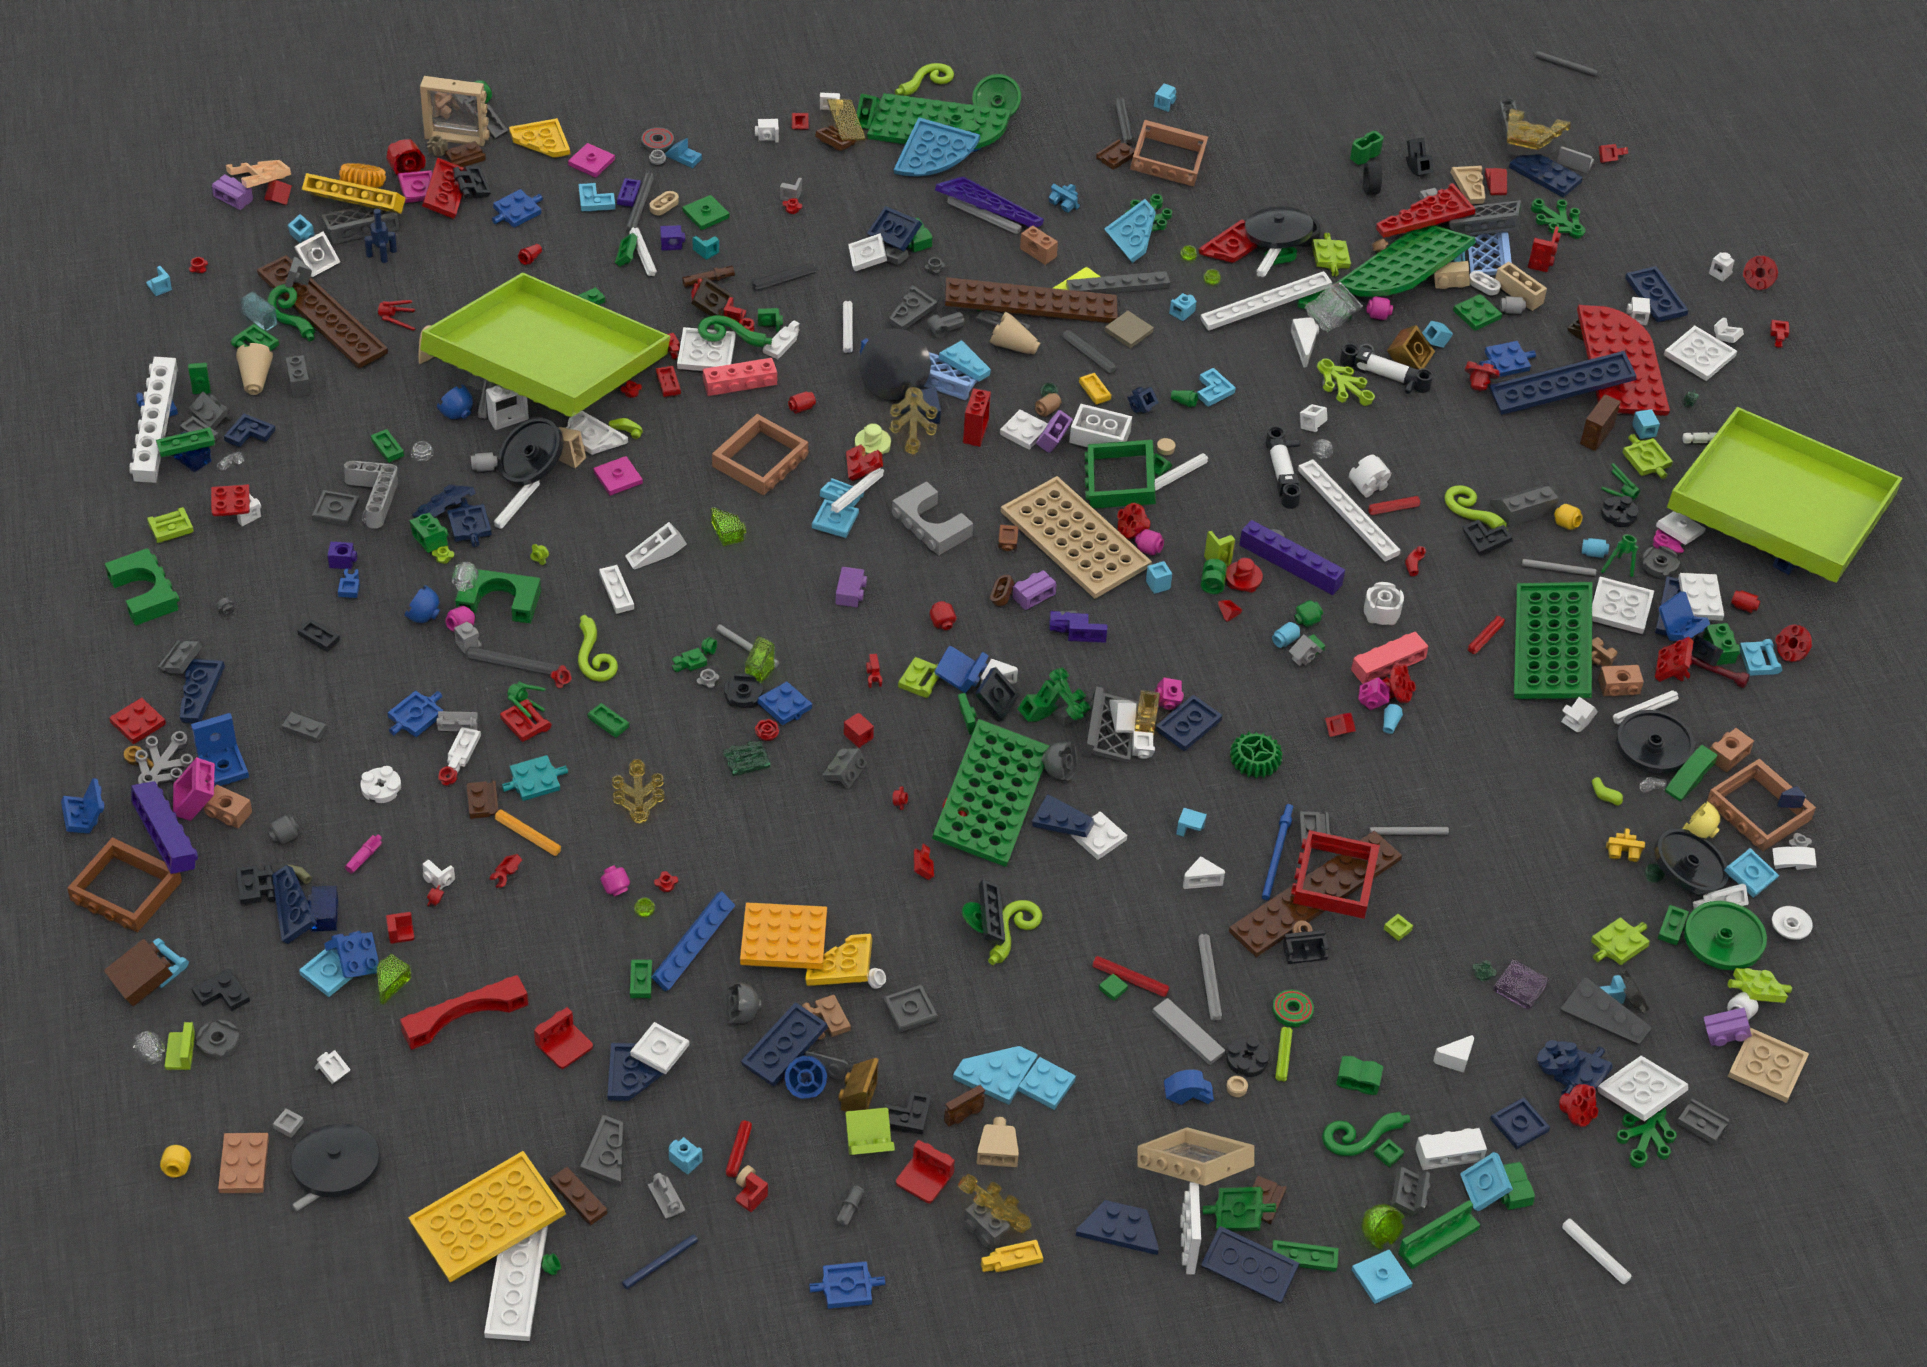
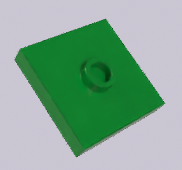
M712 195L682 207L683 212L700 230L730 218V213Z

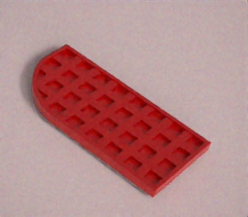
M1578 305L1577 313L1588 360L1625 351L1636 373L1635 381L1596 390L1598 403L1604 395L1621 401L1618 413L1635 414L1638 411L1652 409L1655 415L1668 416L1670 409L1653 341L1647 330L1634 318L1619 310L1605 306Z

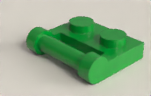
M255 324L231 340V345L235 348H239L242 345L248 347V345L243 343L245 340L249 343L265 345L269 347V351L279 346L278 339Z

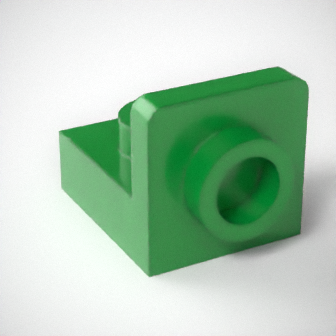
M779 308L758 309V326H776V332H779L780 326H783V315H779Z

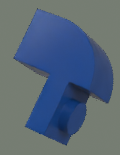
M1183 1070L1164 1080L1166 1098L1180 1105L1193 1097L1207 1104L1214 1100L1212 1084L1203 1079L1201 1071Z

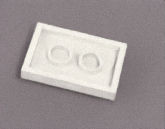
M1680 573L1678 577L1680 590L1686 592L1694 617H1706L1709 620L1723 621L1724 612L1717 575Z

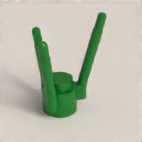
M1612 463L1611 466L1614 468L1612 473L1625 484L1621 489L1623 494L1606 487L1601 489L1615 496H1629L1632 498V501L1635 500L1641 490Z
M1623 535L1622 540L1618 542L1616 549L1602 568L1601 573L1606 571L1618 552V558H1621L1623 553L1629 554L1632 552L1630 577H1633L1636 552L1638 550V546H1636L1637 539L1634 536Z
M520 681L517 684H512L507 692L508 700L512 701L528 718H531V714L519 702L528 699L526 689L545 691V688L527 685ZM528 699L533 704V707L542 712L545 711L543 707Z

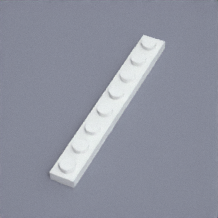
M1323 271L1201 314L1200 320L1209 331L1332 287V281Z
M1313 459L1299 465L1298 471L1384 561L1400 554V549Z

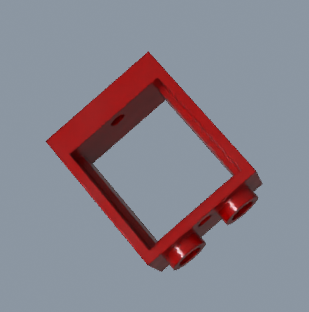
M973 388L965 411L964 444L981 447L989 423L991 392Z

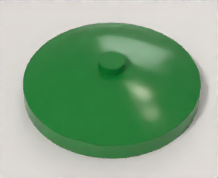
M1710 901L1701 904L1690 913L1685 924L1684 935L1690 950L1701 961L1718 969L1735 970L1736 968H1748L1761 958L1766 947L1767 935L1762 922L1750 910L1736 903Z

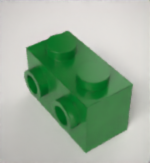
M430 513L422 514L417 518L409 520L412 536L427 553L448 545L447 537L449 535L447 529L442 527L439 520Z
M1728 623L1708 625L1702 638L1724 650L1716 665L1736 663L1737 656L1740 654V647L1736 644L1734 633L1730 630Z

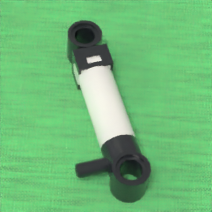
M1346 343L1342 346L1340 364L1342 366L1354 367L1353 370L1364 374L1366 371L1407 384L1404 390L1406 394H1410L1413 388L1419 393L1429 392L1433 379V373L1429 369H1415L1374 355L1373 350L1361 347L1359 351V347L1353 343Z
M1271 426L1267 431L1266 447L1270 451L1278 481L1277 490L1279 496H1282L1281 504L1285 508L1293 509L1299 505L1301 488L1299 487L1298 476L1294 474L1287 448L1300 447V440L1285 441V430L1279 426Z

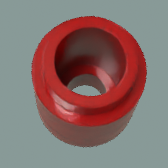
M807 391L791 396L788 401L789 409L794 413L811 409L816 405L814 394Z
M1736 590L1731 604L1735 605V608L1753 613V611L1758 610L1761 601L1758 600L1757 595L1743 590Z

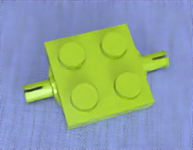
M1324 233V239H1313L1312 241L1316 267L1331 269L1332 276L1335 275L1336 277L1339 275L1338 269L1350 268L1351 262L1346 241L1331 240L1330 233L1328 235Z
M1631 434L1628 439L1632 442V445L1623 448L1622 453L1641 476L1655 472L1661 479H1665L1668 474L1663 469L1672 467L1673 461L1654 438L1640 441L1635 434Z
M1620 917L1592 936L1591 942L1600 949L1599 952L1593 955L1594 960L1599 962L1603 958L1608 957L1622 965L1649 946L1650 941L1641 934V932L1647 929V925L1641 922L1636 927H1633Z
M1736 968L1733 973L1736 980L1729 979L1728 981L1729 988H1739L1747 993L1750 999L1758 1001L1785 1003L1788 997L1786 993H1791L1792 991L1791 985L1778 983L1774 975L1768 970Z

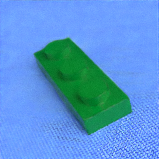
M209 427L157 439L156 445L160 457L213 446L215 445V439Z
M1273 1240L1272 1250L1299 1262V1267L1333 1272L1337 1270L1339 1248Z

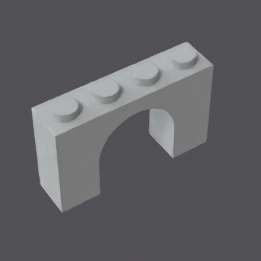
M926 481L892 500V514L907 529H910L919 540H922L930 550L939 556L972 537L973 523L962 513L944 523L934 524L924 521L920 515L938 503V491Z

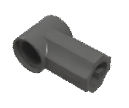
M960 312L945 317L934 315L928 319L927 326L936 338H942L948 331L963 327L964 319Z

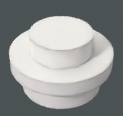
M878 968L870 969L869 985L874 989L882 987L886 982L884 971Z

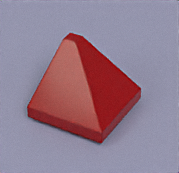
M792 113V130H808V113Z
M1231 600L1218 602L1226 621H1230L1242 613V609Z

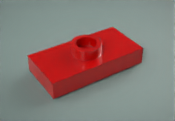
M674 367L656 368V375L663 397L681 394Z

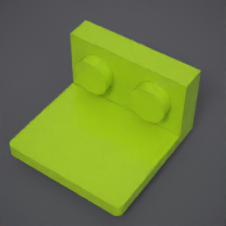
M888 1108L847 1111L845 1113L849 1155L895 1150L894 1142H891Z

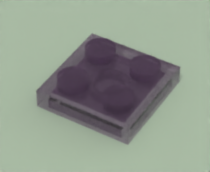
M1513 959L1494 985L1493 991L1529 1010L1548 984L1549 978Z

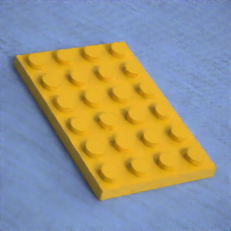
M522 1151L408 1218L449 1282H452L566 1215V1212L525 1152Z

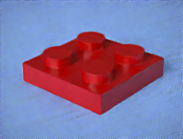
M142 697L109 717L110 723L133 745L166 725L165 719Z

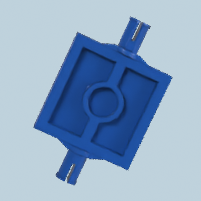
M520 189L493 203V208L499 215L493 217L492 222L497 224L503 220L515 228L541 214V208L536 203L542 201L543 198L540 194L531 198Z
M1518 341L1489 346L1485 348L1488 360L1480 361L1479 365L1483 366L1484 363L1493 365V369L1500 371L1499 377L1530 371L1531 365L1528 359L1535 358L1536 352L1534 350L1524 352Z
M414 691L388 712V718L396 723L389 729V732L394 736L401 729H404L415 737L420 735L437 721L438 711H443V709L435 704V702L442 698V694L436 691L431 697H427Z
M867 1262L823 1266L822 1282L809 1283L810 1293L824 1292L828 1309L871 1305L872 1286H885V1277L871 1278Z

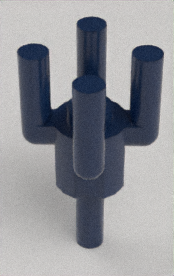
M375 209V222L370 226L371 236H366L364 239L366 256L368 258L373 256L372 244H375L376 247L380 248L381 262L387 263L386 244L389 241L390 252H397L396 235L394 232H388L386 223L382 222L381 210Z

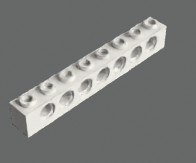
M154 357L153 364L149 365L150 378H147L146 388L148 390L144 392L145 405L141 406L142 420L138 421L139 434H136L135 444L137 446L133 448L132 453L134 462L130 463V474H133V479L137 482H157L161 457L156 440L165 438L178 371L176 358Z

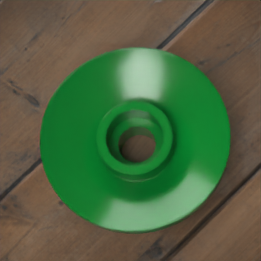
M975 902L966 903L962 908V915L965 921L973 929L983 933L981 905Z

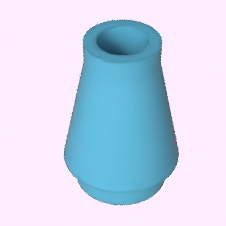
M1390 704L1384 709L1383 731L1385 733H1394L1397 724L1403 716L1400 706Z

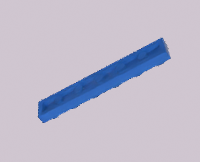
M722 891L715 895L651 976L664 991L672 987L735 907V904Z

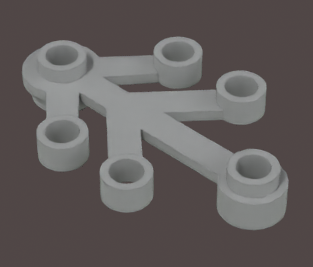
M177 731L171 736V744L161 757L157 749L158 739L155 736L146 738L145 746L149 749L154 766L149 770L146 762L148 754L145 750H138L136 752L135 760L138 762L142 773L138 777V784L155 781L158 785V783L176 781L183 773L178 767L188 768L193 762V757L190 754H184L181 756V759L169 761L177 749H183L187 745V735L184 732ZM172 769L168 774L158 775L161 770Z

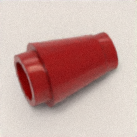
M535 244L521 249L518 254L519 261L524 265H530L542 253V247L539 244Z

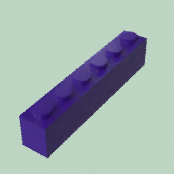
M1253 520L1242 529L1239 546L1331 595H1334L1343 585L1345 569Z
M155 781L131 785V802L170 873L195 869V861L198 860L197 851L195 848H192L190 838L184 834L183 826L178 823L176 813L170 809V803L168 800H165L163 790L157 786Z

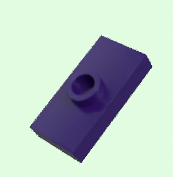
M624 178L617 198V205L634 206L641 186L640 180Z

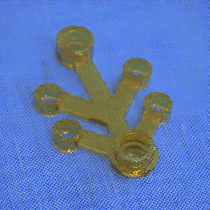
M916 387L909 388L905 393V399L899 404H893L890 410L893 416H899L901 410L910 404V411L899 420H893L890 424V430L896 433L910 420V434L905 445L909 453H916L920 448V441L917 439V421L926 429L929 435L935 434L937 430V425L929 422L917 410V407L920 406L926 412L927 417L931 419L936 417L937 409L934 406H929L922 399L923 393ZM897 408L899 411L895 412L893 409ZM910 442L916 443V445L913 446L910 444Z
M634 759L629 764V772L634 776V789L624 783L622 776H614L612 778V786L620 790L613 793V802L629 810L630 817L634 822L643 823L650 815L649 810L665 798L664 790L657 788L663 785L664 777L660 773L653 774L652 781L642 789V775L645 773V764L640 759ZM653 791V797L643 804V799ZM624 793L635 800V804L625 799Z
M967 1174L961 1178L958 1183L959 1188L968 1194H972L974 1191L977 1192L973 1198L974 1202L979 1206L992 1208L991 1214L995 1218L1009 1221L1011 1226L1021 1233H1025L1026 1230L1031 1228L1030 1218L1020 1213L1017 1208L1019 1200L1013 1195H1008L1005 1201H1003L999 1194L1002 1188L997 1183L991 1182L987 1187L989 1192L987 1193L976 1184L978 1181L974 1176Z

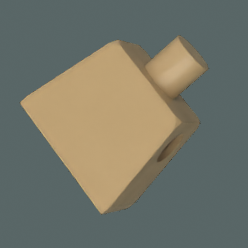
M559 427L564 440L559 461L576 468L586 459L581 432Z
M996 1117L993 1120V1125L986 1124L984 1126L978 1147L977 1164L1017 1167L1019 1152L1015 1127L1006 1126L1005 1118Z

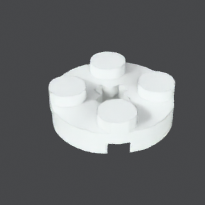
M390 766L375 768L362 774L361 792L367 800L370 798L375 800L376 803H386L395 799L397 793L401 790L400 777ZM384 783V787H380L377 784Z

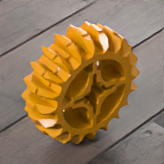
M343 164L339 171L341 181L373 188L382 187L386 180L385 171L382 168L366 164Z

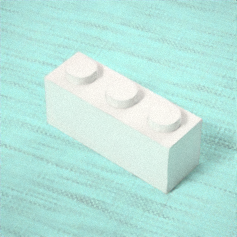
M1467 1128L1462 1131H1447L1442 1134H1427L1418 1137L1415 1150L1422 1170L1479 1162L1485 1158L1487 1148L1480 1128Z

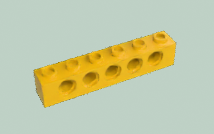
M306 173L302 190L310 195L396 212L398 214L402 213L405 197L397 192Z

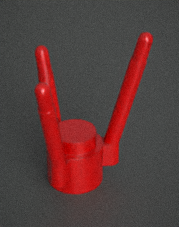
M412 300L383 301V303L379 304L378 315L382 317V320L390 321L415 331L414 327L390 318L395 315L396 311L414 312L415 309L393 306L410 304Z

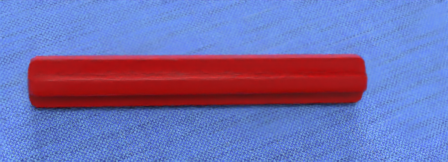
M1096 956L1093 961L1094 968L1111 975L1114 974L1120 979L1166 997L1169 992L1168 985L1107 959Z

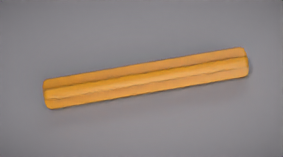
M499 810L495 814L497 821L550 854L557 856L561 852L559 844L507 812Z

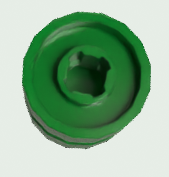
M1209 559L1204 563L1200 585L1204 592L1218 594L1224 590L1227 566L1223 561Z

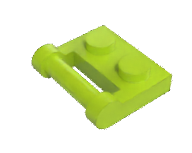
M184 507L178 508V511L155 518L153 516L147 518L148 525L157 543L194 532Z
M915 657L899 680L898 687L928 698L932 693L931 689L939 678L934 673L938 664L935 665ZM929 672L933 673L925 686H921Z

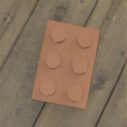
M224 1133L218 1186L219 1193L264 1192L269 1143L268 1133Z

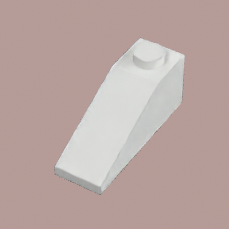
M1313 317L1293 319L1291 333L1303 367L1308 366L1316 334H1319V326L1315 324Z
M668 522L625 555V557L635 570L674 555L687 543L679 531Z

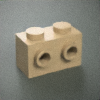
M1468 261L1449 262L1434 273L1435 288L1447 289L1449 287L1463 288L1470 286Z

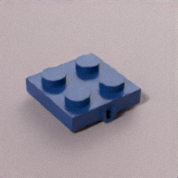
M788 682L758 697L757 702L781 725L793 719H800L802 714L812 709V703Z

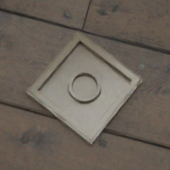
M1126 311L1105 327L1106 333L1130 349L1154 331V327L1130 311Z

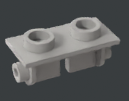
M438 711V731H460L461 727L477 730L478 712Z
M661 1173L655 1174L653 1183L648 1184V1187L665 1219L686 1211L669 1178Z

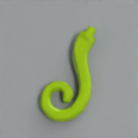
M927 64L915 73L911 81L900 84L898 89L895 90V94L901 96L912 95L918 90L922 79L928 73H930V80L934 83H949L954 77V71L945 64ZM939 71L943 72L946 76L938 77Z
M1458 485L1450 487L1446 491L1444 496L1445 503L1455 514L1475 521L1479 519L1480 522L1488 525L1491 529L1501 525L1506 527L1507 523L1495 513L1465 508L1473 506L1477 501V494L1473 489ZM1458 494H1464L1469 497L1468 499L1459 497L1457 502L1454 499Z
M582 615L579 626L584 634V640L578 655L579 668L590 680L598 682L607 681L616 674L618 670L617 661L612 655L602 653L593 658L592 665L594 669L598 670L600 663L607 662L609 668L605 671H595L590 667L588 657L597 639V627L592 618Z
M1017 900L1011 902L1002 910L1005 942L1002 946L996 944L990 951L988 961L991 965L1002 963L1009 955L1012 943L1008 923L1014 913L1018 912L1014 916V922L1018 928L1032 930L1039 926L1042 920V912L1035 903L1028 900ZM1018 911L1031 913L1033 919L1030 921L1023 920V913Z

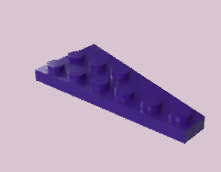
M965 177L938 183L935 187V191L975 205L979 209H985L1017 221L1029 228L1031 226H1041L1044 221L1043 218Z

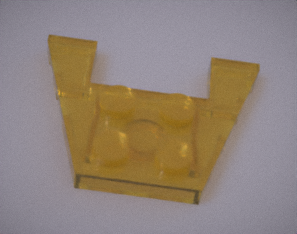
M1510 109L1507 143L1539 150L1551 142L1554 136L1558 137L1562 134V131L1569 130L1571 122L1557 119L1552 127L1549 128L1541 124L1535 125L1522 121L1524 112Z

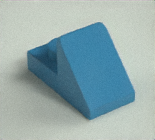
M688 138L674 144L665 153L666 157L691 168L702 160V154L688 148Z

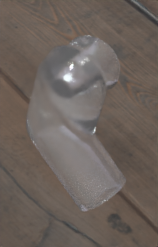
M235 452L222 459L217 464V467L220 471H225L234 461L240 465L245 460V457L241 455L242 453Z
M1647 777L1640 782L1639 788L1642 792H1649L1654 788L1665 790L1666 780Z

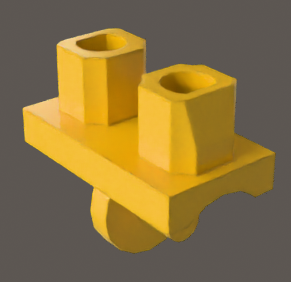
M1628 828L1624 829V833H1616V838L1609 837L1608 842H1606V849H1608L1609 858L1620 859L1621 851L1628 852L1629 861L1638 862L1645 848V842L1636 841V835H1630V829Z

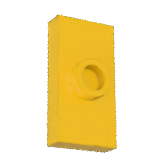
M1095 373L1079 378L1080 385L1095 405L1111 400L1112 395Z

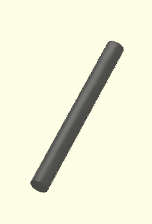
M1539 51L1536 54L1537 58L1595 77L1598 74V70Z

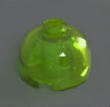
M1375 1205L1364 1214L1361 1224L1362 1233L1374 1247L1383 1249L1382 1245L1387 1242L1391 1245L1399 1238L1404 1228L1402 1218L1405 1220V1217L1398 1209L1391 1205Z

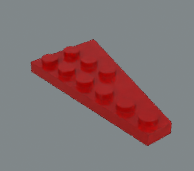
M1452 183L1448 189H1441L1436 195H1429L1412 204L1410 209L1399 211V215L1390 216L1376 224V230L1383 238L1473 215L1475 214V207Z

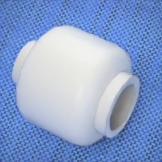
M1741 992L1728 1002L1727 1009L1731 1011L1744 1007L1747 1019L1749 1020L1757 1013L1758 1002L1757 1000L1750 999L1747 993Z

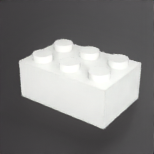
M1080 404L1071 426L1069 443L1088 447V444L1127 442L1131 432L1132 416Z

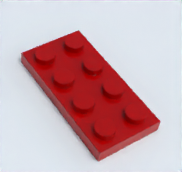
M437 158L422 207L454 219L462 193H460L458 188V182L454 179L453 168L459 167L460 171H463L464 168Z

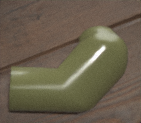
M287 864L293 867L296 876L304 884L311 882L312 877L302 867Z

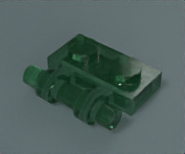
M749 741L741 746L732 745L730 748L723 750L732 776L770 767V760L761 741Z

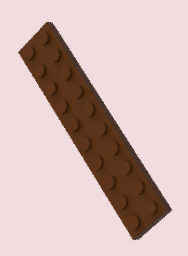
M285 255L257 269V273L270 287L275 288L278 285L286 284L293 261ZM311 277L308 285L293 282L292 287L297 292V300L292 307L354 365L361 368L388 354V348ZM288 293L280 295L286 301L289 298Z
M946 277L945 306L1111 323L1118 318L1117 295Z
M1375 830L1359 840L1380 845L1373 879L1402 858V855ZM1338 854L1305 876L1303 890L1345 898L1363 886L1368 860ZM1290 886L1230 926L1229 933L1255 957H1258L1282 941L1285 934L1293 933L1292 929L1296 922H1310L1326 910L1294 904L1295 895H1291L1292 886Z

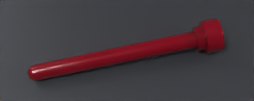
M1691 656L1692 664L1732 679L1739 687H1746L1750 674L1745 672L1735 673L1717 665L1714 667L1699 658Z

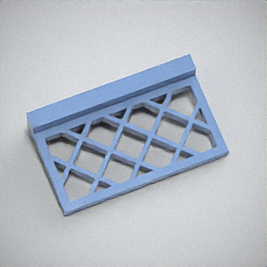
M1508 231L1498 232L1493 236L1490 234L1478 235L1475 237V240L1481 246L1478 248L1471 246L1468 249L1470 273L1481 271L1487 275H1496L1497 269L1492 268L1495 264L1501 267L1505 263L1511 262ZM1485 237L1488 240L1486 242H1483L1480 239ZM1492 242H1494V243H1496V244H1498V245H1496L1495 247H1492V246H1490L1489 244H1491ZM1484 248L1490 250L1487 253L1482 252ZM1493 253L1499 255L1497 258L1491 257ZM1478 254L1481 258L1477 260L1474 256ZM1487 259L1490 261V263L1486 265L1483 263V261ZM1477 266L1483 268L1482 270H1474Z
M929 352L931 369L924 387H936L939 392L966 401L969 391L977 383V380L959 370H952L954 367L940 360L939 355Z

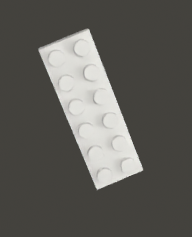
M548 1225L497 1255L484 1332L485 1338L530 1341Z

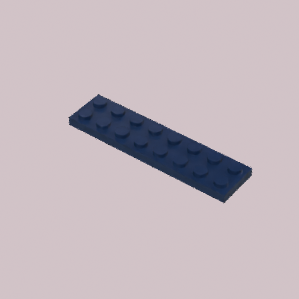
M1625 351L1493 384L1490 385V392L1500 414L1503 415L1635 381L1636 373Z

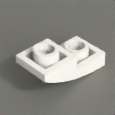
M1773 848L1775 869L1796 866L1797 870L1817 867L1814 848Z

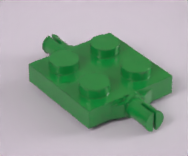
M1261 1187L1219 1188V1197L1216 1205H1203L1204 1215L1216 1214L1217 1230L1221 1226L1230 1231H1260L1263 1213H1276L1275 1203L1263 1204V1189Z

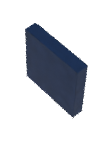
M1524 1097L1492 1114L1490 1120L1516 1150L1550 1130V1126Z

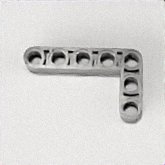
M346 462L344 464L346 484L373 487L366 505V525L370 528L381 527L398 485L397 467L393 464Z

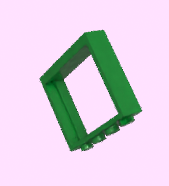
M1153 440L1088 444V452H1085V463H1088V465H1085V474L1089 477L1085 478L1086 489L1089 488V490L1085 491L1086 500L1090 501V506L1093 509L1122 507L1131 503L1140 505L1156 504ZM1146 456L1147 488L1095 492L1094 459Z

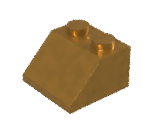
M1417 325L1401 330L1387 350L1394 362L1415 369L1425 368L1435 353Z
M873 1058L854 1064L851 1073L847 1072L845 1078L846 1087L841 1089L838 1101L841 1102V1111L867 1110L869 1108L878 1083L879 1059Z

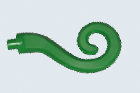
M285 284L273 288L267 299V307L271 316L281 323L296 327L303 338L313 341L315 330L310 322L302 317L284 314L278 310V297L283 293H288V300L279 299L278 304L282 309L291 308L297 300L296 290L293 287H286Z
M709 316L698 324L699 335L707 341L716 342L722 340L726 335L724 326H727L749 345L762 348L765 347V344L772 345V338L766 337V334L752 332L736 320L726 316ZM714 325V330L718 333H709L707 328Z
M1401 1112L1386 1114L1377 1120L1362 1140L1350 1145L1337 1143L1333 1138V1134L1338 1130L1345 1131L1347 1134L1342 1137V1143L1349 1144L1356 1138L1355 1128L1347 1121H1334L1328 1124L1323 1131V1144L1333 1154L1355 1156L1369 1149L1385 1132L1401 1129L1403 1124L1410 1123L1409 1114L1401 1115Z

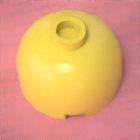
M1707 801L1691 816L1690 824L1686 822L1682 828L1701 838L1706 839L1709 836L1713 838L1720 830L1717 828L1720 823V815L1717 809Z

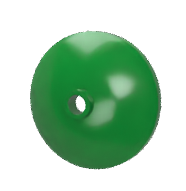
M1003 74L990 75L976 85L972 96L973 105L1011 110L1012 116L1020 106L1021 91L1016 81L1011 77Z

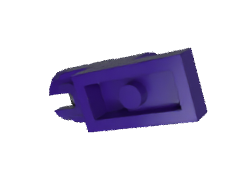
M1050 611V631L1068 633V641L1106 643L1107 624H1088V614L1077 613V611Z

